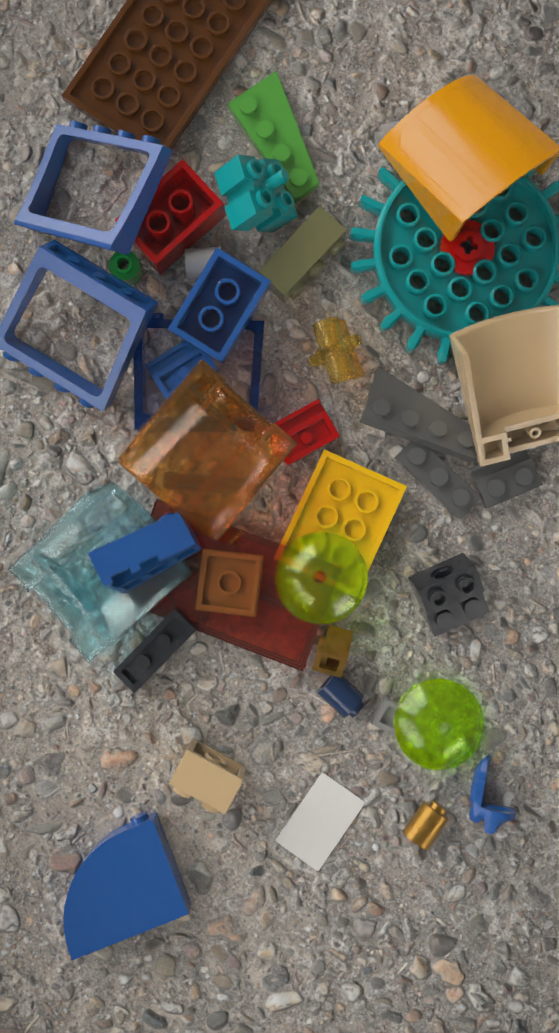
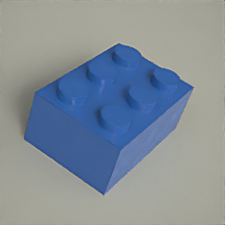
M216 247L168 330L224 364L270 289L271 280Z

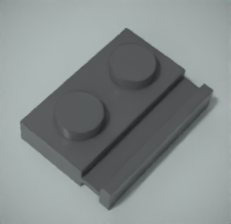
M526 450L510 453V460L482 467L477 465L468 469L474 480L477 492L482 497L481 501L485 509L543 485Z

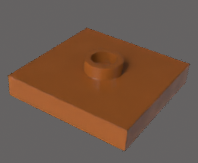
M203 549L195 610L257 617L265 556Z

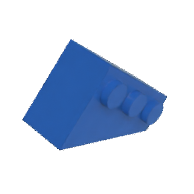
M172 512L162 516L153 524L87 554L103 586L125 594L203 548L187 518L180 512Z

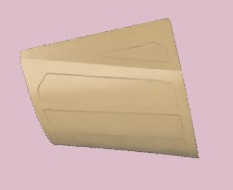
M559 305L531 308L500 315L475 323L449 335L480 467L510 460V453L559 441Z

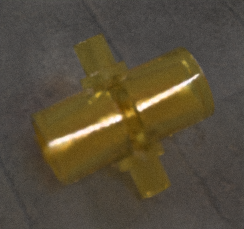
M334 316L313 324L312 328L319 349L316 350V354L309 357L310 365L312 367L320 364L326 366L331 384L363 377L364 374L355 351V347L362 344V338L358 333L350 336L345 319L340 320L338 316Z

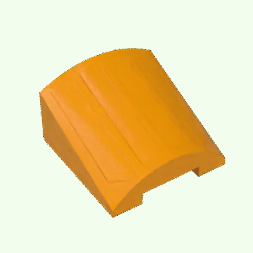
M475 74L461 77L436 91L409 112L378 143L379 149L450 242L455 239L465 221L493 198L533 169L539 175L545 174L559 156V145Z

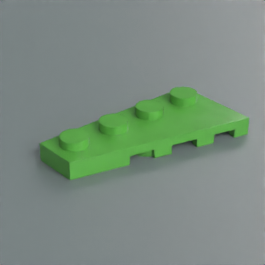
M275 71L230 101L228 109L262 158L280 160L282 167L289 174V179L283 187L292 195L294 203L317 189L319 181L278 73Z

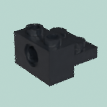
M464 553L408 577L416 599L422 607L429 628L435 637L490 612L483 595L485 590L477 568Z

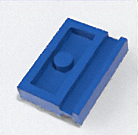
M185 340L145 365L168 403H171L219 373L217 366L208 354Z

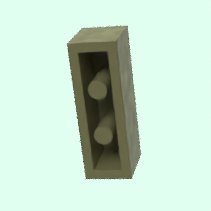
M319 206L258 270V273L271 280L269 290L283 303L290 297L294 300L304 290L305 286L303 283L310 276L315 278L324 269L325 264L323 262L330 255L335 257L346 244L344 242L346 229Z

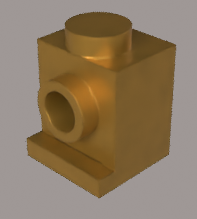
M329 625L326 637L320 635L312 670L341 678L348 660L353 631Z

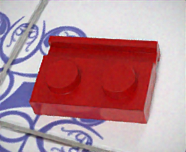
M319 398L266 427L287 467L340 438Z

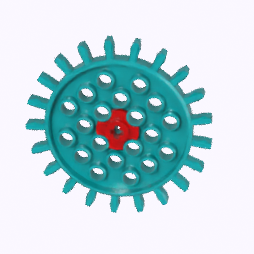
M382 166L378 171L377 178L392 192L386 203H381L363 194L359 201L360 208L379 217L376 229L352 227L349 238L357 242L373 244V258L359 259L351 262L350 273L375 272L379 286L367 290L361 295L359 301L363 306L371 304L381 297H385L388 304L394 310L383 319L379 330L384 333L390 330L399 319H402L415 329L407 341L405 351L411 354L419 346L423 335L440 340L437 364L444 365L450 355L451 342L449 335L478 323L470 318V309L477 308L481 310L484 321L516 311L559 305V302L548 296L553 284H559V214H554L548 202V199L558 194L559 180L552 182L541 191L529 178L536 171L533 169L505 189L504 196H496L481 208L480 213H475L465 221L455 239L450 242L406 183L398 180L391 171ZM509 210H518L522 215V220H513L509 216ZM403 211L413 213L415 221L411 223L404 222L400 217V213ZM484 227H494L498 232V237H488L484 232ZM526 234L536 235L539 239V245L533 246L529 244ZM421 235L428 236L432 241V246L427 248L420 246L417 237ZM462 246H467V251L470 253H464L465 249ZM504 250L511 251L515 256V262L508 263L504 261L501 252ZM396 252H402L407 256L408 262L403 265L394 262L392 255ZM436 260L446 261L449 265V271H438L435 268L434 262ZM477 268H487L491 278L488 280L479 278ZM519 275L529 276L532 280V286L529 288L522 286L519 282ZM414 276L422 278L425 282V287L423 289L413 288L410 284V278ZM452 285H463L466 289V296H456L452 292ZM501 291L505 293L508 298L507 304L501 305L497 303L494 299V292ZM429 301L439 302L442 312L440 314L431 313L427 308V303Z

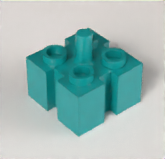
M238 154L214 172L221 196H227L229 205L225 207L233 231H250L256 227L257 232L274 233L298 217L294 206V199L283 187L289 179V174L282 167L280 160L263 158L259 161L254 156Z

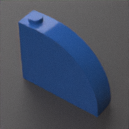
M142 812L131 817L130 823L115 829L99 841L77 870L67 893L63 917L65 941L71 960L189 914L191 901L157 812L150 815L147 812Z

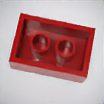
M182 159L161 178L133 246L161 275L185 253V249H190L226 216L224 203Z

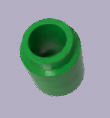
M130 251L129 255L115 252L109 260L111 274L133 286L142 279L144 268L133 252ZM126 264H129L127 269L122 270Z

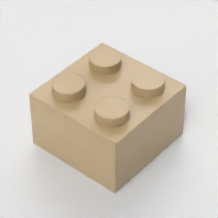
M192 738L169 784L174 786L173 790L178 795L184 798L192 796L201 801V806L215 814L218 811L226 814L244 780L246 766Z

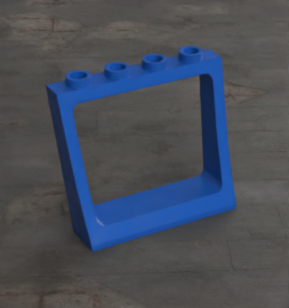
M70 120L69 126L56 124L35 179L15 218L14 224L33 231L129 255L173 150L160 145V139L148 135H143L142 141L135 140L136 135L123 130H118L117 136L111 135L112 131L98 125H94L93 131L87 130V125ZM73 140L149 155V159L125 208L113 229L108 232L46 216L69 144Z
M52 240L39 246L0 324V349L3 351V356L13 362L20 361L29 366L28 371L32 375L37 377L45 376L52 380L54 387L58 391L64 393L71 392L80 397L79 402L83 406L88 408L96 407L104 412L112 405L159 302L60 242ZM48 270L127 317L130 321L129 329L103 389L15 336V329Z

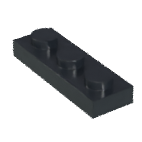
M178 606L175 607L113 672L133 693L137 692L190 638L198 627Z

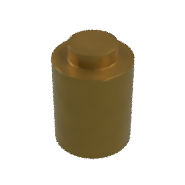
M433 799L430 803L423 801L404 828L403 833L419 847L428 851L449 821V818L445 815L447 809Z

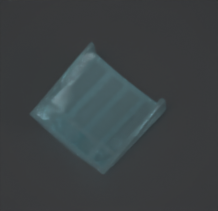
M113 481L88 491L8 569L27 592L35 590L73 634L68 640L88 663L192 574L184 559L125 594L103 586L87 553L157 522L142 505Z

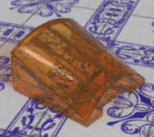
M201 359L114 457V460L175 512H180L185 516L188 522L200 532L218 541L296 446L297 442L275 423H270L229 387L225 383L226 380Z

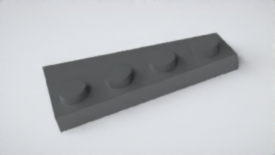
M379 366L377 367L359 421L360 423L469 463L476 459V449L468 423Z

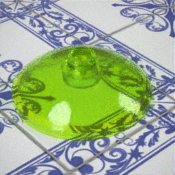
M313 532L297 538L284 550L277 564L275 582L282 603L293 615L309 623L329 624L344 619L359 606L367 589L368 573L361 553L349 540L335 533ZM319 571L326 574V580L321 584L317 583L314 579L315 574Z
M432 678L415 684L402 696L398 703V708L395 710L393 726L399 747L411 761L427 769L447 770L461 765L475 753L483 737L484 716L478 700L466 687L450 679ZM448 723V730L445 733H440L439 728L441 724Z

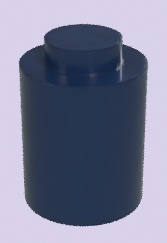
M330 675L317 691V694L343 718H346L348 715L352 718L355 717L364 707L362 702L364 695L343 675L341 678Z

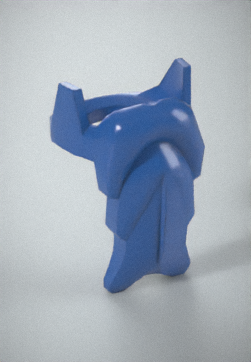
M487 755L479 762L474 771L469 798L471 803L469 818L474 823H479L484 819L485 833L493 835L502 824L516 818V810L511 807L485 802L491 755Z

